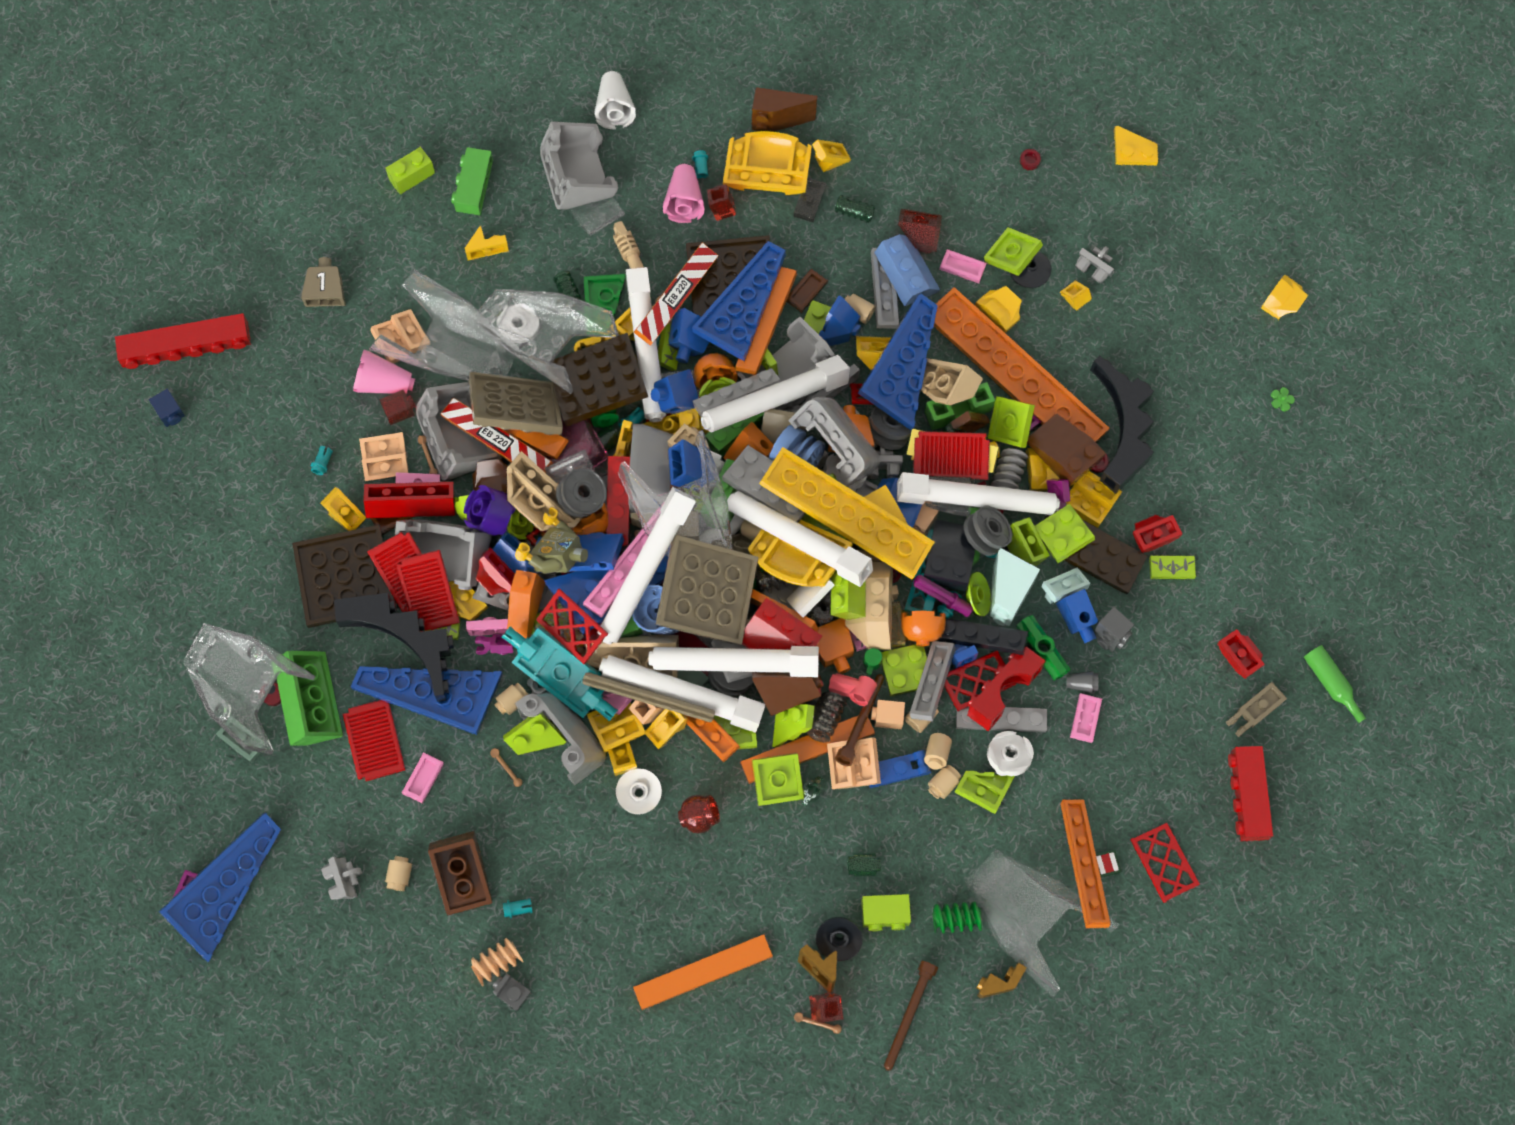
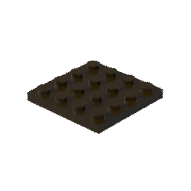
M769 235L703 242L719 256L691 292L693 313L702 316L767 241L770 242ZM702 242L686 243L687 261Z
M628 333L547 361L566 427L649 397Z
M380 524L292 543L306 626L308 628L336 622L334 600L382 593H388L391 600L394 599L367 551L384 542Z

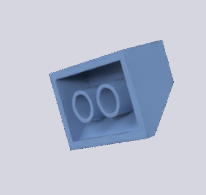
M899 234L880 243L874 253L904 306L913 303L920 293L928 297L940 291L910 236Z

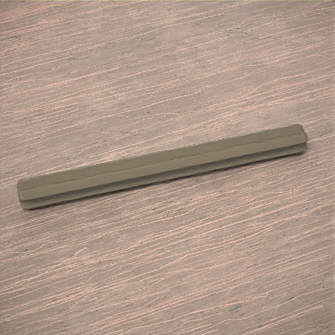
M587 672L583 677L584 685L700 720L712 722L715 716V711L596 674Z

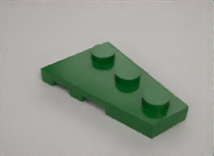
M626 274L584 277L588 338L602 334L610 335L626 280Z

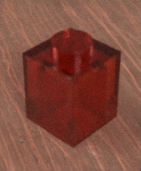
M727 184L707 189L709 206L716 221L736 215L734 199Z
M404 390L379 399L390 426L415 416L412 408L416 407L411 395L406 396Z
M831 992L809 996L812 1020L820 1023L843 1020L841 995Z

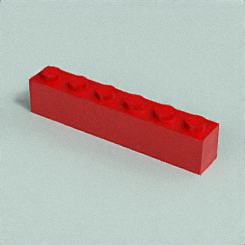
M244 313L115 336L117 359L123 368L128 369L137 368L138 365L142 364L156 365L164 360L178 361L181 357H199L203 353H221L224 349H242L246 345H251L248 321Z

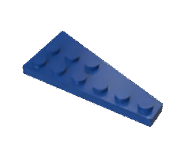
M767 241L692 327L693 333L745 362L786 256L785 250Z
M921 293L912 303L858 392L862 397L910 430L915 426L914 418L918 410V398L922 389L927 363L926 356L931 342L929 340L931 330L934 327L938 306Z
M671 544L649 585H659L664 582ZM609 570L575 571L544 580L553 595L560 588L599 625L603 622L608 611L601 618L583 606V602ZM560 596L558 602L563 608H568V603ZM573 611L574 623L585 624L584 617L577 611ZM578 627L582 634L585 635V627Z
M360 666L351 688L477 735L503 673L502 671L482 672L478 670L458 671L447 669L444 672V680L448 679L450 693H446L447 701L437 702L434 696L433 684L427 669H388L387 667Z
M266 813L257 818L158 911L207 962L210 961L213 951L222 939L225 929L234 917L254 876L258 873L260 865L281 830Z

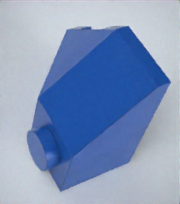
M838 296L825 319L826 322L823 327L825 331L821 330L819 335L829 346L849 342L851 337H856L861 329V325H859L860 315L843 297Z

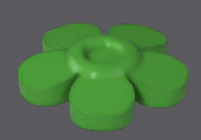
M1282 387L1279 391L1273 390L1271 392V397L1275 399L1272 401V406L1276 409L1280 407L1282 411H1288L1290 409L1289 404H1293L1295 399L1292 395H1288L1289 390L1285 387Z

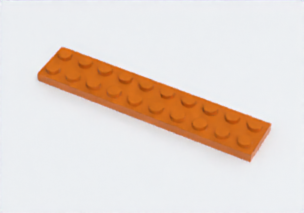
M955 287L936 303L938 306L934 327L1016 401L1035 405L1033 415L1041 421V425L1058 414L1090 436L1096 443L1109 431L1110 428Z

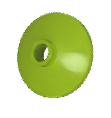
M974 572L969 579L966 598L977 615L985 616L989 613L991 607L990 588L984 575L980 572Z

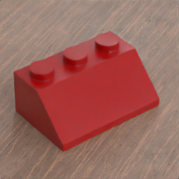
M766 598L746 626L742 645L748 649L791 650V646H817L822 635Z

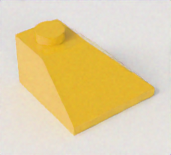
M856 336L857 356L870 370L875 366L891 337Z

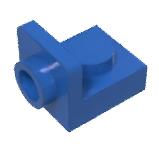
M955 645L956 649L952 659L955 669L976 660L978 651L974 645L971 647Z

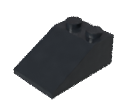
M936 519L931 539L934 541V544L928 552L923 576L939 586L966 592L975 549L967 540L964 525Z

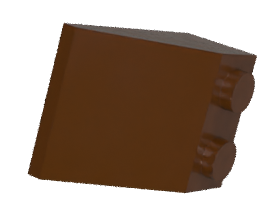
M756 87L752 107V130L775 132L816 120L818 96Z
M1058 414L1054 415L1032 433L1027 441V444L1060 479H1068L1069 488L1099 464L1106 454L1090 436Z
M475 831L429 844L428 853L447 916L492 903Z

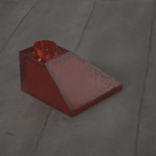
M901 209L898 225L913 246L924 253L936 252L942 215Z

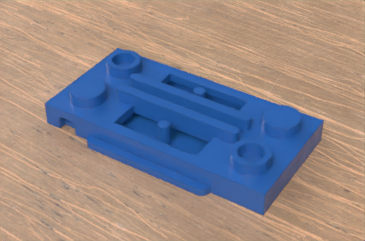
M603 532L578 535L582 548L588 551V558L585 562L577 561L570 571L614 570L624 543L622 533L604 534ZM538 537V540H537V542H536V545H537V543L541 540L542 537ZM530 564L527 565L529 572L542 573L535 571L534 567Z

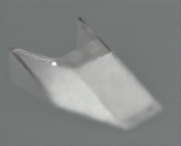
M414 270L402 284L432 318V322L415 354L382 334L368 349L437 374L469 381L470 372L507 376L517 355V352L470 302L417 270Z
M496 289L472 317V320L512 355L570 394L573 392V388L566 367L552 363L570 339L574 336L610 338L619 336L612 311L555 292Z
M703 430L698 432L695 443L701 455L702 477L677 488L693 496L696 502L684 525H680L676 535L733 550L727 496ZM626 462L620 463L618 475L645 533L649 536L661 514L660 509L670 491L661 495L655 494ZM670 544L669 548L667 549V551H666V553H665V555H666L668 558H669V553H670L671 544Z
M206 623L202 625L183 660L207 714L244 749L271 755L274 750L258 719V711L276 678L281 672L314 680L316 677L255 637Z
M995 849L965 881V884L978 908L980 907L981 914L999 947L1017 964L1020 963L1027 967L1025 972L1053 997L1060 988L1040 953L1037 944L1067 910L1075 909L1082 912L1079 893L1062 880ZM1109 917L1111 925L1106 929L1112 933L1120 924Z

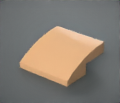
M411 309L392 315L389 321L371 326V333L386 360L393 364L430 345Z
M403 432L359 439L365 481L396 477V472L409 473Z
M866 738L857 741L854 748L856 757L851 766L841 765L835 759L838 750L845 746L848 740L827 744L832 789L881 784L876 738Z

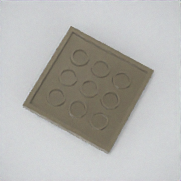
M470 372L469 388L474 425L480 427H499L504 430L516 429L524 432H541L547 435H561L563 426L553 382Z
M675 535L671 543L655 625L735 645H742L758 557Z

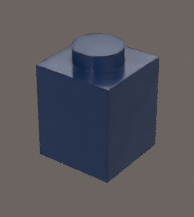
M168 389L148 399L166 427L178 424L181 418L185 417Z

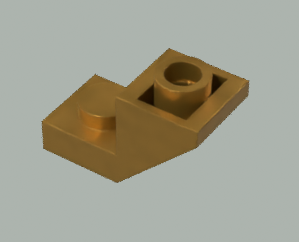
M1020 963L1015 968L1010 966L1004 977L1007 982L991 973L987 978L983 976L976 987L979 990L977 997L985 998L1013 991L1027 967Z

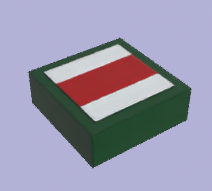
M1115 850L1096 854L1101 878L1122 872Z

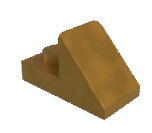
M805 945L800 949L798 962L831 993L836 982L837 951H834L822 960L821 955L816 950H812L808 945Z

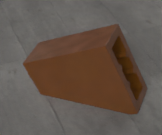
M752 672V680L771 716L821 696L823 681L819 674L818 677H791L790 673Z

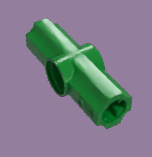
M1033 615L1026 617L1016 625L1018 630L1028 631L1027 643L1034 653L1045 660L1044 668L1053 681L1062 678L1070 672L1071 669L1056 649L1054 640L1046 635ZM1039 644H1044V645H1046V646L1048 647L1049 651H1047V652L1041 651V650L1038 648V645H1039Z

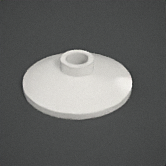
M634 769L626 772L619 779L616 786V797L620 806L632 814L650 812L658 805L662 795L660 781L652 772L645 769ZM636 790H642L644 792L643 795L637 797L635 795Z

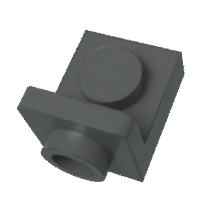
M507 973L504 977L500 976L493 985L495 989L493 994L516 1011L520 1009L531 993L529 989Z

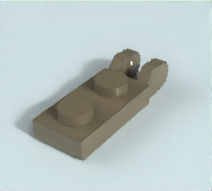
M1271 682L1239 708L1238 712L1226 724L1228 726L1233 725L1242 716L1248 723L1241 726L1235 733L1240 737L1250 727L1253 728L1287 698Z

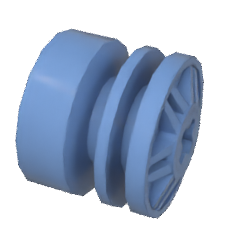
M789 425L773 445L769 459L774 461L781 448L784 447L814 467H817L824 454L825 443L820 440L816 441V438L813 436H809L806 439V432L799 427L794 429L792 425Z
M649 585L632 614L634 622L639 628L647 632L661 635H672L679 632V630L655 625L663 586Z

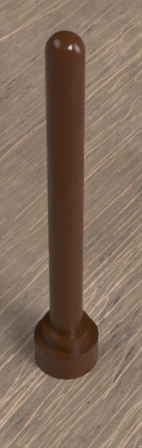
M882 674L876 675L874 681L877 684V688L868 704L862 707L846 745L840 748L836 754L835 759L841 765L851 766L856 757L855 745L884 681Z
M921 960L918 967L919 980L884 1063V1068L888 1071L894 1067L928 980L935 977L938 971V967L929 962Z

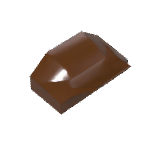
M500 459L477 462L476 470L472 474L473 490L477 491L480 489L478 486L485 485L502 492H507V466Z

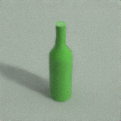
M1320 645L1306 654L1303 658L1335 701L1344 704L1354 715L1358 723L1364 721L1366 717L1354 701L1352 686L1324 647Z

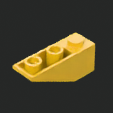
M695 408L663 417L659 422L643 423L671 434H675L684 423L690 428H696L701 433L702 438L709 432L708 429L705 430L702 426L701 416Z

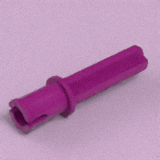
M918 575L914 579L913 585L916 588L944 603L946 608L954 609L965 617H968L973 611L971 604L959 598L957 593L947 591L922 575Z

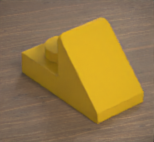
M816 140L812 144L816 151L815 158L823 172L851 161L842 143Z
M479 226L465 247L468 260L509 251L505 235H494L484 240L481 226Z
M336 487L321 501V505L329 512L328 515L347 531L356 530L366 519V516Z
M664 709L645 730V735L660 749L676 732L685 728L687 718L684 714Z
M629 742L608 751L615 776L637 769Z

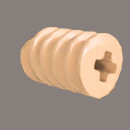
M504 939V947L496 943V952L488 948V957L480 953L479 962L475 958H471V967L482 986H484L483 978L489 982L492 981L491 973L499 977L500 968L508 972V963L516 967V958L524 962L515 945L509 939Z

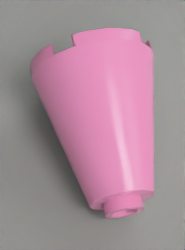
M681 164L674 169L664 199L663 213H666L671 221L691 223V219L697 218L698 220L703 216L705 205L695 169L688 164Z
M363 350L354 383V392L407 394L408 390L412 391L415 379L411 378L412 373L368 350Z

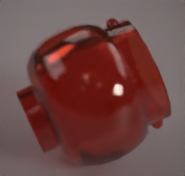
M696 794L689 796L683 801L681 810L678 811L682 827L687 828L692 833H705L713 825L720 822L719 809L712 795L703 796Z

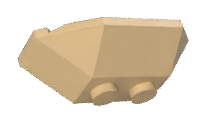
M521 451L507 467V501L540 531L556 527L555 525L545 524L543 519L544 513L550 516V507L558 511L557 519L560 522L563 521L570 528H574L582 519L571 517L560 508L556 499V487L558 484Z
M872 562L873 572L866 579V617L845 620V626L867 649L891 650L893 567L885 562Z

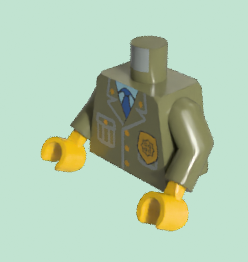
M550 507V516L544 513L543 519L545 524L555 525L556 527H550L530 553V546L526 543H520L515 557L519 561L528 560V564L533 566L537 572L544 574L552 572L566 573L571 570L577 561L585 562L588 558V551L582 548L578 535L563 521L560 522L557 519L558 511Z

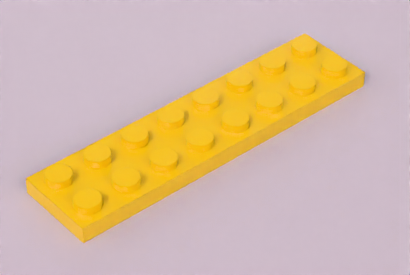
M784 447L781 448L759 483L910 579L914 578L934 544V541Z

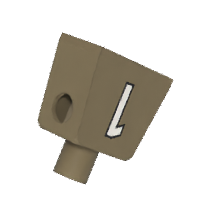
M328 257L319 258L318 267H309L307 269L301 297L305 307L346 306L339 268L331 266V259Z

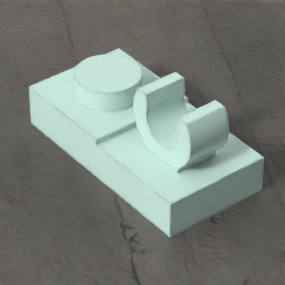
M1075 568L1044 581L1041 587L1046 592L1045 598L1051 604L1078 591L1088 589L1091 583L1078 568Z

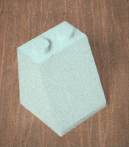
M1001 548L993 565L990 616L993 617V621L997 624L1010 626L1033 586L1040 569Z

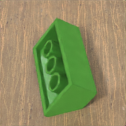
M287 651L274 659L273 664L290 746L311 745L342 737L343 733L326 652Z

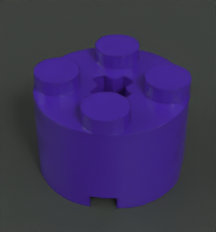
M485 485L478 486L480 489L477 491L473 490L466 500L464 513L467 514V520L464 519L465 524L469 528L485 532L489 535L505 534L511 515L515 512L516 508L507 501V493Z

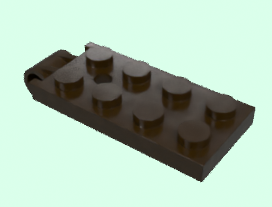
M1083 520L1095 536V540L1064 559V561L1127 595L1147 555Z

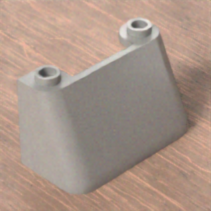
M551 122L540 146V156L555 206L558 210H567L613 197L618 191L617 181L612 176L605 178L597 150L599 145L602 144L603 137L599 132L597 124Z
M798 317L787 329V336L790 341L772 355L777 362V376L780 378V381L815 369L816 363L835 356L827 342L801 317ZM762 364L760 365L757 374H759L762 371H765V368ZM736 371L740 380L754 376ZM810 394L773 409L790 412L793 407L802 403Z
M469 382L426 388L416 406L418 422L423 435L426 437V442L437 471L444 481L475 471L479 461L502 459L501 455L440 415L453 397L472 409Z
M815 397L807 401L788 420L794 429L800 426H805L807 431L815 427L818 429L841 459L835 466L841 472L840 478L837 481L846 487L870 475L880 465V458L877 452L833 398Z
M633 424L628 480L630 516L631 513L656 512L669 495L670 468L668 449L670 447L667 441L674 434L644 424Z
M424 519L396 521L395 535L400 532L406 535L407 532H410L422 554L436 550L441 551L448 580L454 581V584L458 585L459 589L472 590V586L477 585L476 576L479 569V559L484 551L489 548L492 535L469 528L468 526Z
M550 692L528 694L515 703L523 720L527 717H535L543 713L549 721L552 720L569 741L571 746L563 752L561 758L564 767L569 773L567 777L574 786L605 762L606 752L604 753L599 741L576 712Z

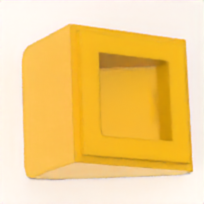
M1076 280L1060 291V294L1076 311L1092 300L1089 288Z

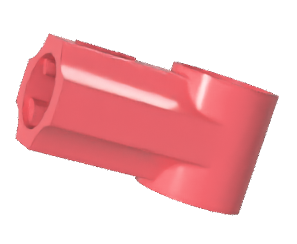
M838 673L832 675L829 684L830 693L849 697L860 706L868 704L877 688L876 682L870 677L860 676L857 679Z

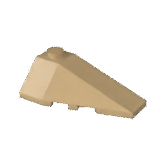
M926 358L927 363L921 391L935 403L953 405L974 397L983 378L968 365Z
M679 635L620 638L617 643L612 642L611 645L602 641L587 663L600 668L602 659H607L611 655L653 670V665H649V651H653L654 647H679ZM655 670L678 678V670Z

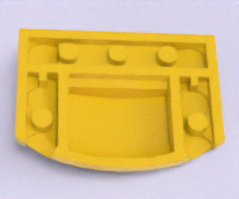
M779 132L745 133V137L735 141L734 137L729 140L723 185L741 191L753 189L785 192V195L805 193L812 146L808 144V147L799 142V138Z
M803 520L798 522L845 549L853 545L852 542ZM763 529L760 530L748 548L750 555L758 557L757 564L765 571L795 585L808 587L825 586L836 570Z

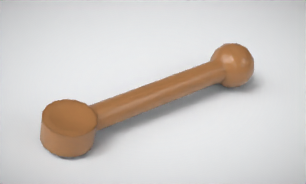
M420 435L418 443L423 447L430 467L429 474H438L426 446V437Z
M496 748L492 749L490 752L491 756L496 758L514 780V785L520 787L523 783L522 780L517 778L504 762L499 750Z
M802 1013L794 1015L796 1022L804 1021L833 1030L836 1034L842 1031V1027L839 1024L830 1025L804 1017Z

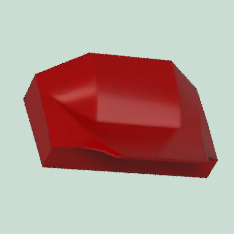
M1154 515L1135 523V531L1132 534L1141 552L1146 553L1175 541L1183 533L1173 515L1166 518Z
M489 547L479 559L476 580L490 595L502 592L510 593L515 573Z
M1237 629L1217 643L1227 661L1245 679L1265 665L1262 661L1263 654L1248 636L1241 635Z

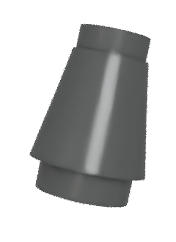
M1088 671L1067 675V688L1089 693L1098 691L1099 673Z

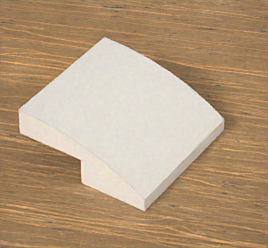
M829 579L825 586H799L786 600L804 618L834 587V584Z

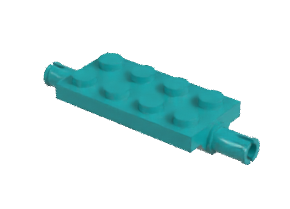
M511 626L501 638L518 649L516 651L518 654L512 663L579 716L584 718L590 709H595L610 721L617 713L618 709L602 698L604 690L583 684L585 673L589 672L602 676V674L588 663L583 664L542 627L539 626L530 638L523 637Z

